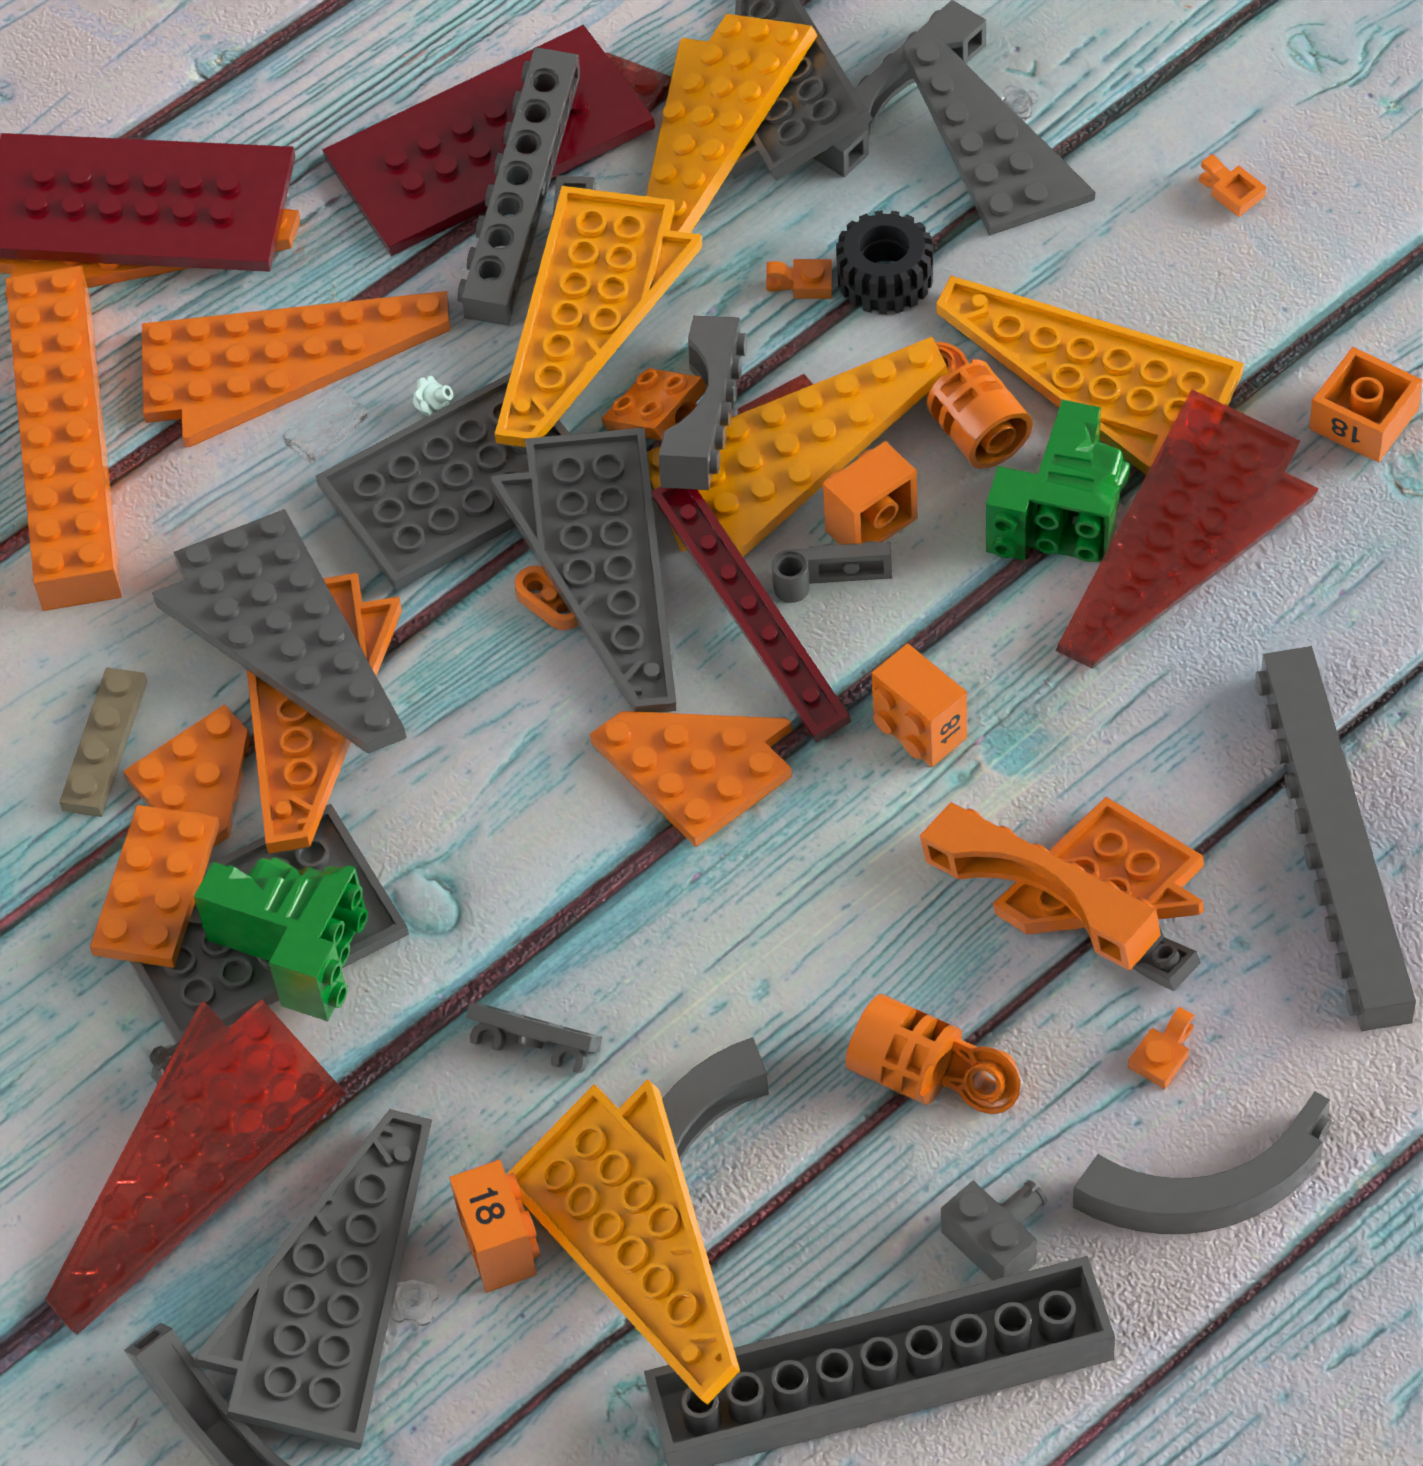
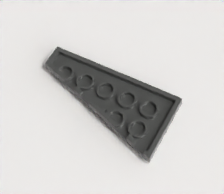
M939 36L903 47V58L989 236L1095 200L1096 192Z

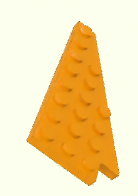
M726 14L709 41L681 38L666 105L663 109L662 124L646 193L648 197L674 200L675 211L670 231L692 232L818 36L811 25Z
M561 186L495 431L497 444L526 447V438L545 437L701 250L702 234L670 231L675 211L674 200Z
M952 275L936 303V313L1057 407H1060L1062 400L1101 407L1100 440L1109 446L1120 449L1123 453V458L1145 475L1151 477L1164 449L1203 460L1243 374L1244 363Z
M933 337L731 417L730 426H725L726 443L725 449L720 450L719 474H712L709 490H697L743 557L823 487V482L833 472L842 470L923 398L942 375H948L947 365ZM661 446L647 451L650 481L654 490L661 486L659 467ZM668 522L680 551H686V547Z
M647 1079L618 1108L598 1086L593 1084L506 1175L515 1174L522 1194V1203L702 1401L709 1404L740 1372V1368L660 1091Z

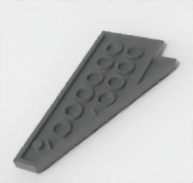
M736 0L735 15L811 25L818 35L730 171L735 179L764 160L777 181L819 153L826 151L849 134L856 132L873 120L800 0Z
M285 509L173 552L176 563L185 580L152 592L154 602L159 609L369 754L407 738L402 722Z
M389 1109L197 1352L193 1366L235 1376L225 1418L360 1450L432 1119Z

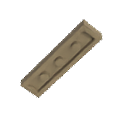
M105 668L59 801L62 811L102 817L147 685L145 673Z

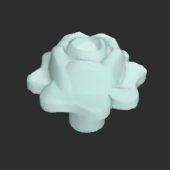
M433 376L419 378L417 380V389L414 392V407L419 410L421 415H427L428 417L450 405L449 400L453 398V391L450 386L439 384Z

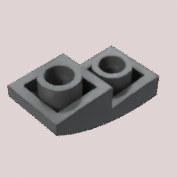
M1160 927L1161 936L1136 963L1133 969L1159 985L1175 991L1201 962L1197 951L1165 938Z

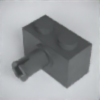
M973 1180L941 1207V1233L991 1280L1027 1272L1036 1264L1037 1239L1021 1223L1039 1207L1044 1206L1047 1203V1198L1040 1187L1036 1188L1033 1192L1032 1189L1036 1184L1031 1180H1027L1019 1190L1001 1204L996 1202Z

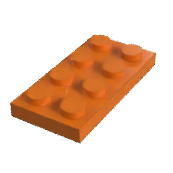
M143 805L136 806L90 944L93 956L175 968L195 905L194 895L203 880L220 827L217 816Z

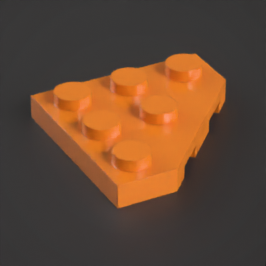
M224 704L123 771L125 779L149 807L217 816L220 827L214 842V848L230 837L234 803L238 800L243 776L242 765L250 743L249 732Z

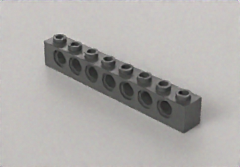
M535 47L531 61L524 62L521 81L524 83L522 92L516 91L512 107V112L515 114L513 123L507 122L504 130L503 142L506 145L504 154H497L494 174L497 176L494 185H488L485 206L488 207L485 216H479L476 227V238H479L476 248L471 247L468 253L467 280L461 279L458 287L457 301L462 302L464 318L507 326L510 324L579 83L580 67L578 54ZM513 214V216L506 217L505 215ZM497 246H506L504 248H495ZM491 277L496 278V279H494V280H485V279L491 278Z

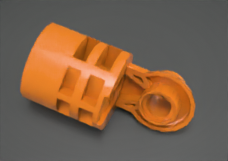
M935 342L947 365L948 375H942L925 395L928 397L926 406L929 413L937 420L941 428L949 435L953 443L973 467L984 469L1003 463L1012 457L1029 438L1033 426L1031 416L1012 393L1008 391L1003 382L995 375L985 361L974 359L969 363L965 354L956 346L945 342Z
M882 993L876 995L865 1008L848 1045L845 1059L848 1070L924 1105L932 1103L944 1086L957 1091L965 1103L975 1110L987 1114L1005 1112L1014 1106L1020 1095V1075L1015 1061L1009 1054L987 1046L976 1047L962 1040V1030ZM986 1072L990 1073L994 1077L995 1081L992 1080Z

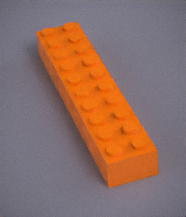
M82 266L5 278L33 582L42 610L47 611L122 598L91 301Z

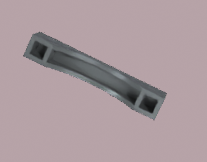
M954 0L947 3L941 10L935 11L924 26L917 32H912L900 48L894 53L888 54L882 64L870 75L864 76L855 88L873 120L856 132L838 141L826 151L819 153L813 159L845 178L869 155L871 131L881 110L896 94L915 82L903 58V47L939 36L967 64L987 45L986 19Z
M693 315L688 335L690 371L696 376L703 378L707 389L696 408L682 421L664 432L659 452L661 488L709 490L712 474H719L720 450L725 449L726 443L725 426H730L731 403H735L737 394L736 379H741L742 357H745L747 353V334L740 333V317Z

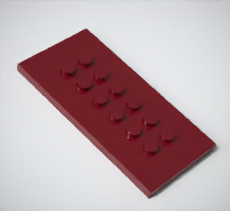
M584 24L537 46V48L578 54L580 79L551 178L655 128L654 117ZM534 48L322 149L326 162L390 256L487 210L488 207L485 206L487 188L489 184H495L497 177L494 174L496 157L498 153L504 154L506 147L503 142L505 126L507 122L513 123L515 116L512 112L516 91L522 92L524 85L521 81L523 65L525 61H531Z
M1 133L0 258L270 272L296 157L294 147Z

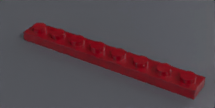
M661 486L651 491L654 501L814 741L817 743L851 722L849 713L697 489L661 488Z

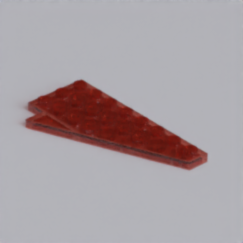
M1191 389L1060 639L1056 651L1092 669L1311 503L1319 488L1286 473L1300 440Z
M262 999L229 1028L205 1001L198 1006L45 1298L69 1329L76 1335L84 1330L346 1095V1092Z

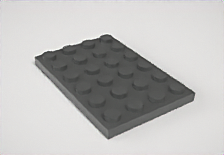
M511 373L315 476L318 487L396 591L516 526L492 488L491 475L528 472L526 447L497 444L495 440V431ZM558 420L545 437L569 435L570 433Z
M332 804L325 807L310 847L268 854L264 836L214 861L227 867L229 865L236 867L245 874H248L259 859L266 858L270 860L273 857L286 862L298 870L311 867L322 872L328 866L345 867L349 865L355 867L359 884L363 889L362 896L365 908L368 910V918L364 929L360 933H355L350 943L349 957L342 968L409 935L407 925ZM212 863L207 865L204 877ZM196 902L175 968L129 961L179 1051L279 1001L269 961L207 941Z

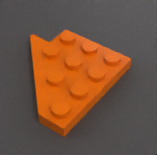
M621 711L589 734L591 744L695 847L699 846L792 777L791 767L770 748L792 732L791 721L787 718Z
M1107 796L1049 850L1052 855L1066 862H1075L1088 874L1100 880L1106 879L1111 881L1121 891L1132 897H1140L1147 900L1156 909L1158 920L1200 915L1204 911L1203 900L1182 888L1204 867L1203 855ZM1015 882L993 903L994 912L997 916L1025 934L1084 928L1080 919L1064 903L1049 893L1025 883Z

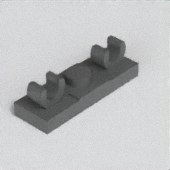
M470 1003L466 1015L467 1019L480 1022L471 1031L470 1042L472 1044H481L482 1035L487 1030L491 1031L494 1035L493 1050H502L505 1046L506 1033L504 1030L519 1035L517 1043L542 1049L544 1042L557 1044L560 1047L556 1048L552 1054V1066L561 1067L563 1057L569 1052L575 1057L573 1072L582 1073L587 1066V1055L584 1051H599L602 1036L482 1003Z

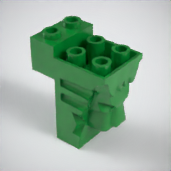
M1067 400L1061 401L1038 474L998 466L986 501L987 553L996 554L1002 558L1025 560L1028 549L1032 548L1047 554L1056 553L1075 557L1085 562L1108 564L1116 529L1115 515L1119 507L1120 493L1129 480L1130 464L1123 460V453L1120 449L1100 442L1101 407Z
M273 857L270 860L266 858L259 859L248 874H245L236 867L230 865L227 867L212 862L194 895L207 941L269 961L282 1007L328 1022L334 1009L340 1008L343 1005L347 996L348 985L345 983L342 967L346 964L349 957L350 943L355 933H360L364 929L368 918V910L365 908L362 896L363 889L359 884L356 868L347 865L345 867L328 866L322 872L311 867L298 870L286 862Z

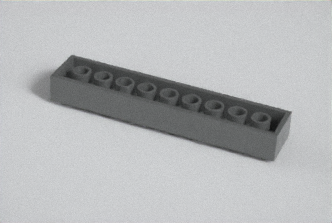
M1085 1256L735 1347L734 1351L740 1372L709 1404L702 1401L670 1365L644 1371L648 1398L667 1466H712L1114 1360L1115 1334L1089 1258Z

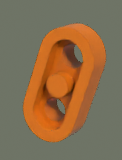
M529 566L517 574L515 578V594L521 604L553 628L570 630L578 626L574 615L569 611L542 566ZM532 590H540L541 592H539V593H531L530 591H532ZM564 611L570 612L568 614H560Z

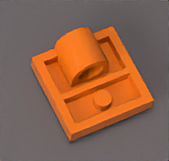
M648 368L637 377L636 382L627 392L613 403L612 408L601 420L607 431L644 428L645 438L662 440L667 429L682 421L696 408V402L705 393L707 385L700 376Z

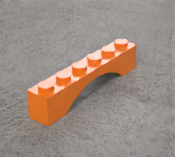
M950 802L920 834L926 862L959 880L970 878L1007 879L1025 883L1049 893L1064 903L1080 919L1090 936L1095 953L1129 971L1161 936L1157 911L1150 902L1140 897H1132L1121 891L1109 880H1100L1088 874L1075 862H1066L1052 855L1040 844H1031L1023 840L1008 827H999L983 819L973 809H964Z

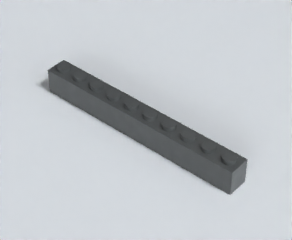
M1308 646L1265 653L1262 658L1261 671H1256L1257 690L1260 696L1266 695L1268 705L1265 706L1267 725L1269 730H1276L1278 737L1275 740L1277 761L1279 764H1285L1288 772L1284 777L1286 793L1289 799L1295 798L1298 807L1294 811V817L1298 833L1305 834L1308 844L1304 846L1306 864L1309 870L1315 869L1318 880H1315L1314 883L1315 895L1318 905H1325L1328 916L1325 917L1327 938L1329 942H1336L1339 952L1335 954L1337 974L1340 979L1346 978L1349 990H1346L1345 993L1349 1015L1357 1016L1361 1032L1410 1024L1413 1022L1416 999L1313 648Z

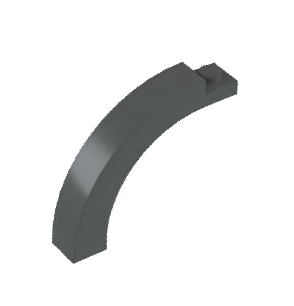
M753 1037L733 1044L708 1057L683 1076L662 1098L680 1164L694 1141L714 1121L746 1102L769 1095L767 1072Z
M1314 1091L1290 1127L1270 1148L1243 1165L1208 1176L1192 1178L1154 1176L1120 1166L1097 1154L1074 1186L1073 1208L1092 1218L1117 1227L1156 1234L1207 1232L1232 1226L1253 1218L1272 1208L1294 1192L1320 1163L1322 1140L1332 1123V1119L1328 1118L1330 1099Z
M159 1323L124 1350L165 1408L213 1466H290L270 1450L245 1422L225 1418L228 1402L202 1369L193 1366L194 1358L172 1328Z

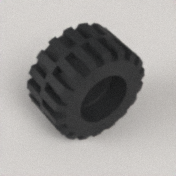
M883 210L875 211V215L869 216L867 213L859 216L858 222L852 220L846 225L847 231H841L839 242L836 243L838 286H841L842 295L844 298L849 297V301L853 306L862 305L863 311L869 313L872 310H878L879 314H887V311L894 310L896 314L904 312L903 307L905 306L913 308L918 305V299H924L928 295V288H931L933 284V245L930 233L926 232V227L921 222L914 223V217L908 214L902 217L898 211L883 214ZM894 261V263L890 264H878L875 262Z

